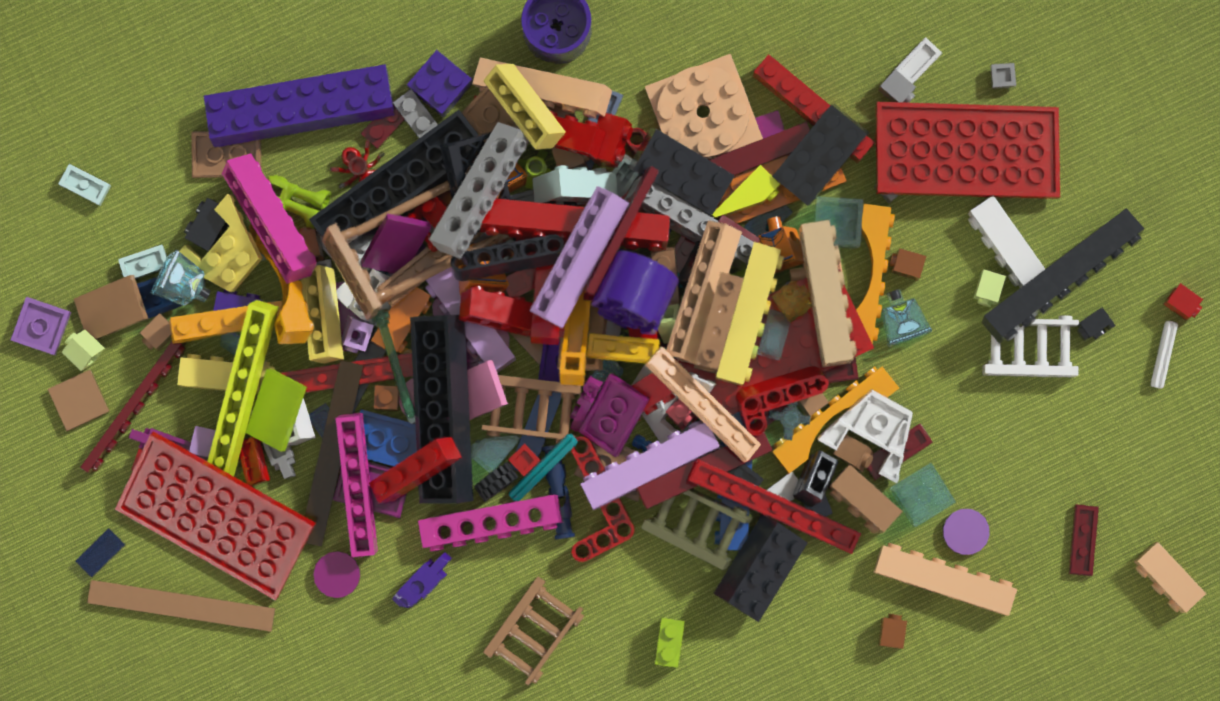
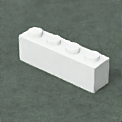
M991 196L968 213L970 216L968 218L969 223L975 230L979 229L983 237L981 239L988 249L992 248L994 250L997 263L1002 268L1006 267L1010 273L1008 278L1015 287H1023L1045 270L994 196Z

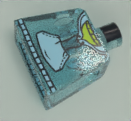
M175 250L167 256L150 293L180 305H187L194 297L205 302L210 294V290L200 285L205 275L204 271L178 250Z
M900 289L887 293L891 306L882 310L888 347L932 332L929 323L914 298L904 301Z

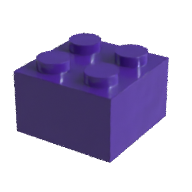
M436 50L409 81L407 86L409 90L412 89L418 98L444 118L473 85V81L467 74Z

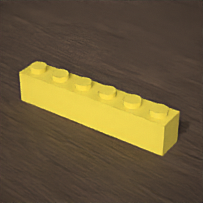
M754 242L715 379L743 386L744 381L749 382L752 368H748L750 359L755 360L759 346L755 345L757 336L762 337L765 326L764 323H761L763 314L768 315L771 301H768L767 298L769 291L774 292L778 280L773 278L776 269H781L784 258L780 256L781 249Z

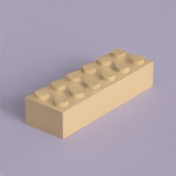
M830 220L801 224L799 234L822 368L849 364L856 355V346L854 341H850L849 336L852 332L851 318H846L845 313L848 309L847 295H842L841 290L844 285V276L842 271L838 272L837 267L841 261L839 249H834L833 244L835 239H837L835 226H830Z

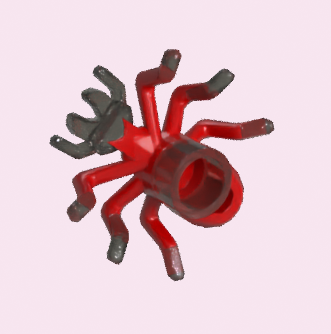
M369 139L365 141L363 158L356 148L347 147L342 151V161L349 169L330 168L331 172L352 173L354 175L348 181L340 184V189L351 185L358 177H360V182L373 173L375 170H369V168L379 163L380 159L385 155L384 152H381L374 161L368 164Z

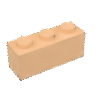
M1158 542L1153 543L1134 561L1137 565L1135 569L1144 578L1147 576L1153 582L1151 585L1153 589L1160 595L1164 593L1169 599L1167 603L1175 612L1186 613L1206 595L1201 587Z

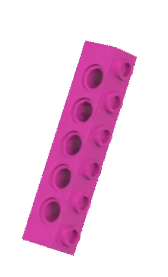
M363 413L339 415L336 417L351 557L375 555L378 551L372 492L369 485L370 474Z
M549 495L418 520L422 546L423 548H430V552L443 550L444 545L451 543L453 547L467 545V540L475 539V543L489 541V536L497 535L498 539L512 537L511 532L520 531V534L523 535L534 533V528L542 526L543 531L556 529L557 524L563 523L558 495ZM537 508L541 512V518L539 521L534 522L531 519V512ZM512 513L517 514L519 518L515 526H511L508 522V518ZM490 517L496 521V526L491 531L486 527V521ZM468 521L473 525V531L469 535L463 530L464 524ZM444 526H448L451 531L447 539H444L441 535V529Z

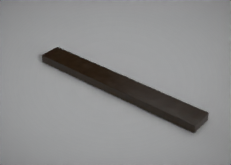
M340 360L305 513L306 518L316 523L306 542L308 544L321 547L323 544L341 465L336 417L353 413L363 365Z

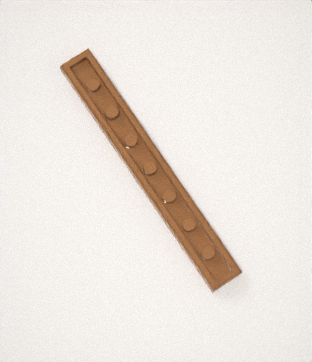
M91 580L87 601L90 604L271 632L276 608L95 580Z

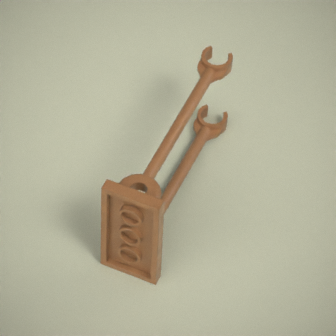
M471 166L468 167L465 175L468 174L469 170L471 169ZM448 181L357 227H352L340 232L336 224L327 228L322 242L367 321L376 317L382 304L389 301L392 297L450 268L451 257L391 288L375 293L370 284L371 278L365 269L362 270L358 263L359 257L356 251L350 249L348 244L358 236L381 225L387 213L399 216L450 190ZM505 234L490 236L468 247L466 251L489 247L494 244L500 245L512 239V237Z

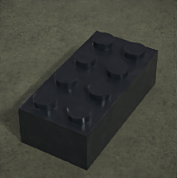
M831 104L772 177L809 206L870 133L836 104Z
M650 128L628 166V169L640 176H643L647 167L652 166L658 169V174L654 180L655 184L710 216L713 215L735 176L654 128Z
M762 514L713 594L759 622L803 552L807 542L780 523Z

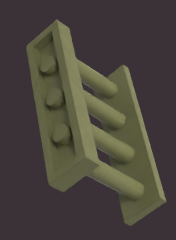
M692 488L683 492L691 497L677 528L671 529L665 526V519L676 496L663 502L657 517L644 521L642 529L725 570L729 568L732 559L727 557L726 551L739 523H749L752 518L746 515L747 511L737 506L731 508ZM700 501L710 506L711 509L698 537L693 540L686 536L687 533L685 531ZM719 512H722L732 518L718 548L713 550L706 546V540Z

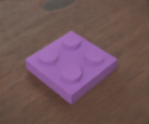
M26 297L11 341L56 356L71 312Z

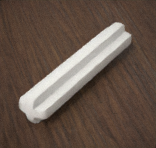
M1166 321L1164 324L1151 380V386L1154 388L1162 389L1165 384L1178 324L1173 321Z

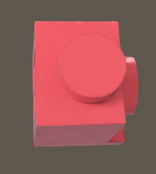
M680 399L665 411L667 416L682 431L690 421L694 423L699 419Z

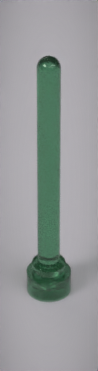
M388 309L380 310L376 317L371 320L376 325V328L380 330L406 417L411 419L415 416V412L389 331L390 315Z

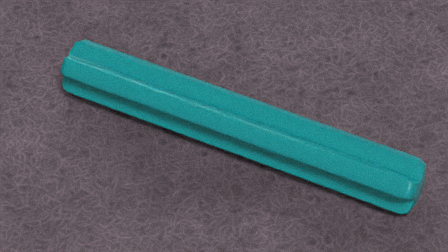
M567 434L509 492V496L513 501H520L577 444L578 441L572 434Z

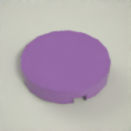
M960 509L951 513L945 520L943 526L944 541L953 552L961 555H972L986 545L989 538V525L979 512L972 509Z

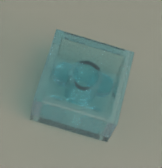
M816 197L814 222L830 220V226L834 225L837 239L833 242L834 246L838 245V248L858 249L860 247L863 200Z
M929 463L889 488L913 527L919 526L956 503L932 463Z

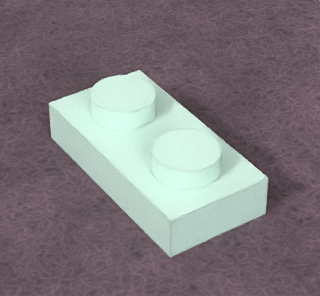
M71 164L68 165L59 182L60 186L101 206L111 187L110 184Z
M159 245L118 259L124 277L134 275L135 279L161 271L167 261L164 246Z

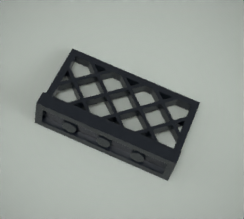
M492 131L457 142L440 145L452 199L464 181L468 167H472L473 164L471 162L477 151L481 152L479 147L483 140L488 139ZM464 145L473 148L467 160L461 157L459 147ZM507 180L504 183L502 192L496 199L504 198L511 200Z

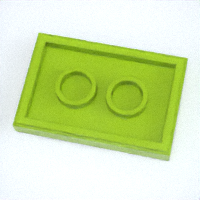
M272 368L266 369L246 433L280 452L286 451L307 387Z

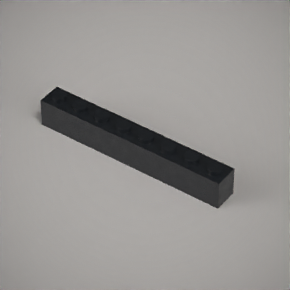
M1127 208L984 315L981 323L999 344L1005 339L1007 342L1018 334L1017 330L1019 328L1030 326L1036 320L1035 316L1040 312L1042 314L1047 313L1053 308L1054 305L1052 303L1058 299L1062 301L1071 294L1070 290L1073 287L1084 285L1089 280L1088 276L1093 272L1098 274L1107 266L1106 262L1110 259L1114 261L1125 252L1123 249L1129 245L1133 247L1142 240L1141 235L1144 227Z

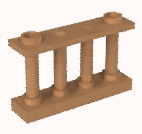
M723 272L720 273L695 361L699 365H694L695 369L717 374L744 278Z
M498 375L503 391L506 390V387L515 388V392H517L513 428L499 427L500 407L491 411L490 426L482 425V431H487L486 436L500 437V433L556 439V444H558L568 434L572 399H575V395L580 396V385L560 384V382ZM529 390L538 391V395H540L536 431L522 430L526 394H529ZM552 393H561V398H563L559 434L545 432L549 396H552Z
M540 577L535 579L483 652L490 658L493 655L497 657L500 655L528 676L525 682L527 685H530L531 682L537 683L543 674L540 671L542 666L572 625L577 627L584 617L581 614L583 609L580 606L575 612L546 591L547 588L543 586L546 582ZM534 598L538 600L541 598L570 619L562 631L532 610L533 607L530 606V603ZM521 616L524 619L527 617L556 638L549 650L518 629L519 626L516 623ZM507 635L515 637L542 657L535 669L505 648L506 645L502 642Z

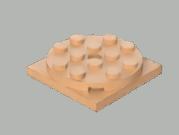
M731 54L699 66L687 68L676 75L645 86L662 133L708 160L763 139ZM700 106H707L710 109V114L706 118H700L697 115V110Z

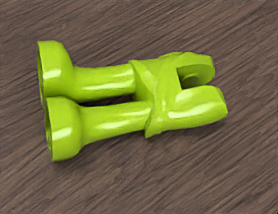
M268 176L267 179L271 185L282 190L279 198L285 211L287 210L304 219L306 227L314 229L315 227L309 219L317 214L319 210L304 206L290 199L294 196L322 210L328 206L331 192L328 190L309 191L288 182L282 176Z

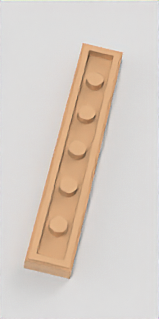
M660 347L645 365L743 462L750 459L761 444L663 347Z

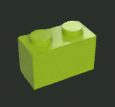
M661 618L655 657L656 665L678 668L685 621Z

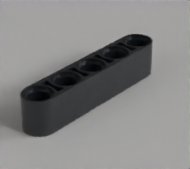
M548 235L468 250L464 252L461 259L452 256L450 265L453 276L458 281H469L554 265L564 248V241L558 235ZM551 248H559L556 251H550ZM529 252H535L532 256L526 255ZM507 256L513 257L509 260H504ZM482 261H490L487 264H480ZM460 265H466L465 268H457Z

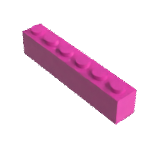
M251 153L227 160L222 175L286 283L288 284L311 276L317 264L315 256L309 251L303 236L295 228L293 219L288 216L283 208L281 199L274 193L270 181L266 179L261 171L260 164L255 161Z

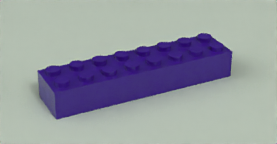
M386 64L204 95L209 138L214 148L383 119L387 116L395 115Z

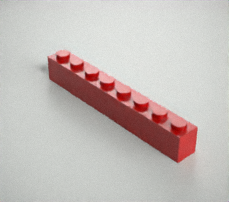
M495 199L491 209L487 212L481 223L480 232H485V234L490 236L505 234L512 238H521L522 236L537 238L558 235L566 243L585 207ZM637 212L620 246H625L627 249L648 248V250L653 252L666 250L670 216Z

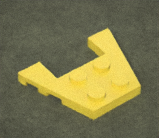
M227 194L214 209L229 225L225 233L203 259L190 245H184L179 251L180 253L175 263H181L184 268L197 275L204 274L203 278L229 292H235L263 258L251 232L247 231L242 213L238 212L234 203L236 201L231 194Z

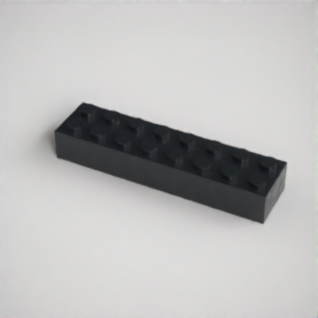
M457 110L309 219L323 238L327 228L334 224L338 226L340 232L357 227L448 181L440 145L474 137L478 133L460 110ZM484 141L482 142L481 146L479 147V149H481V150H482L483 146L485 145V142H484ZM464 145L459 148L461 157L467 160L473 148ZM478 151L471 162L472 164L475 162L476 158L479 155ZM409 210V211H407V212H405V213H403V214H401V215H399V216H404V215H406L408 212H410L411 210ZM380 225L348 244L350 249L357 251L372 240Z
M459 315L410 317L417 451L435 439L452 437L462 457L418 486L419 503H463L474 501L465 321L459 320Z

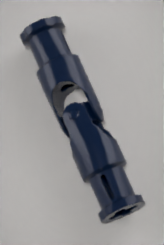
M556 445L542 447V451L545 452V456ZM561 459L546 474V479L551 486L548 495H558V498L566 496L564 506L560 507L563 523L557 524L555 540L575 537L571 527L570 518H572L569 491L567 486H564L566 469Z

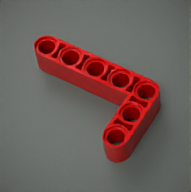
M576 437L577 441L584 440L588 444V449L583 454L577 452L576 445L571 449L584 477L590 474L586 469V465L590 461H595L598 464L597 475L605 472L604 465L591 440L587 437ZM621 498L612 501L620 507V512L616 516L608 513L607 507L610 503L600 507L609 526L574 544L572 556L575 560L579 562L588 561L633 537L635 526ZM626 523L630 526L631 531L628 536H621L619 534L618 527L620 524ZM600 534H606L609 537L610 543L607 547H601L598 544L597 538ZM581 544L586 545L589 549V554L585 558L577 554V548Z

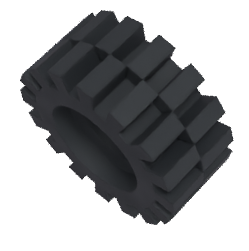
M506 462L480 480L474 488L484 502H486L513 483L518 476L509 463Z

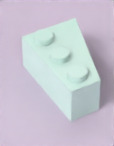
M556 166L554 171L533 178L534 202L547 203L555 201L558 205H564V202H577V205H587L597 186L618 196L616 172H606L605 168L589 171L587 167L569 169L568 166Z

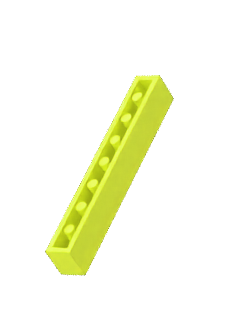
M259 300L248 305L207 461L234 476L279 308Z

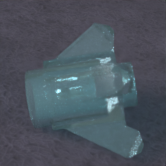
M798 401L787 404L781 411L769 410L768 419L778 420L783 426V440L792 441L793 429L798 425H810L811 416L800 413L797 409Z

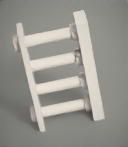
M1058 316V320L1036 319L1030 325L1038 326L1037 361L1035 365H1026V361H1023L1024 326L1017 330L1018 334L1014 337V361H1012V365H1003V361L1000 360V344L991 335V360H989V364L983 366L982 375L1077 377L1078 366H1072V362H1070V327L1079 325V320H1072V316ZM1047 326L1061 327L1060 362H1058V366H1049V362H1047Z

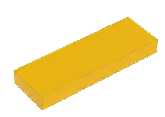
M590 333L586 356L593 359L647 363L659 349L660 341L657 339Z

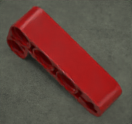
M810 366L743 387L736 394L741 421L751 435H760L767 428L765 411L819 395L827 390L829 381L819 367ZM797 384L794 389L789 390L791 386ZM775 391L772 396L767 397L770 392ZM753 398L750 403L745 404L748 399ZM758 419L755 423L750 424L752 420Z

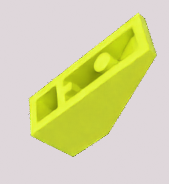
M759 165L714 211L711 217L716 219L721 215L728 216L763 204L767 199L771 202L779 194L777 188L780 186V183Z

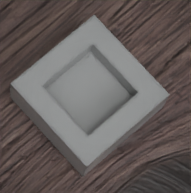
M1014 63L991 64L992 89L1016 86Z

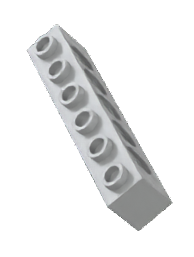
M497 122L429 239L439 251L461 259L464 252L468 249L487 212L491 209L494 200L503 189L508 176L514 170L519 157L526 149L529 140L520 129Z
M642 176L634 181L625 198L626 202L629 203ZM654 182L639 208L643 213L669 215V228L695 244L697 241L702 240L708 220L718 222ZM743 235L740 236L732 261V265L741 271L747 268L754 244L753 241Z

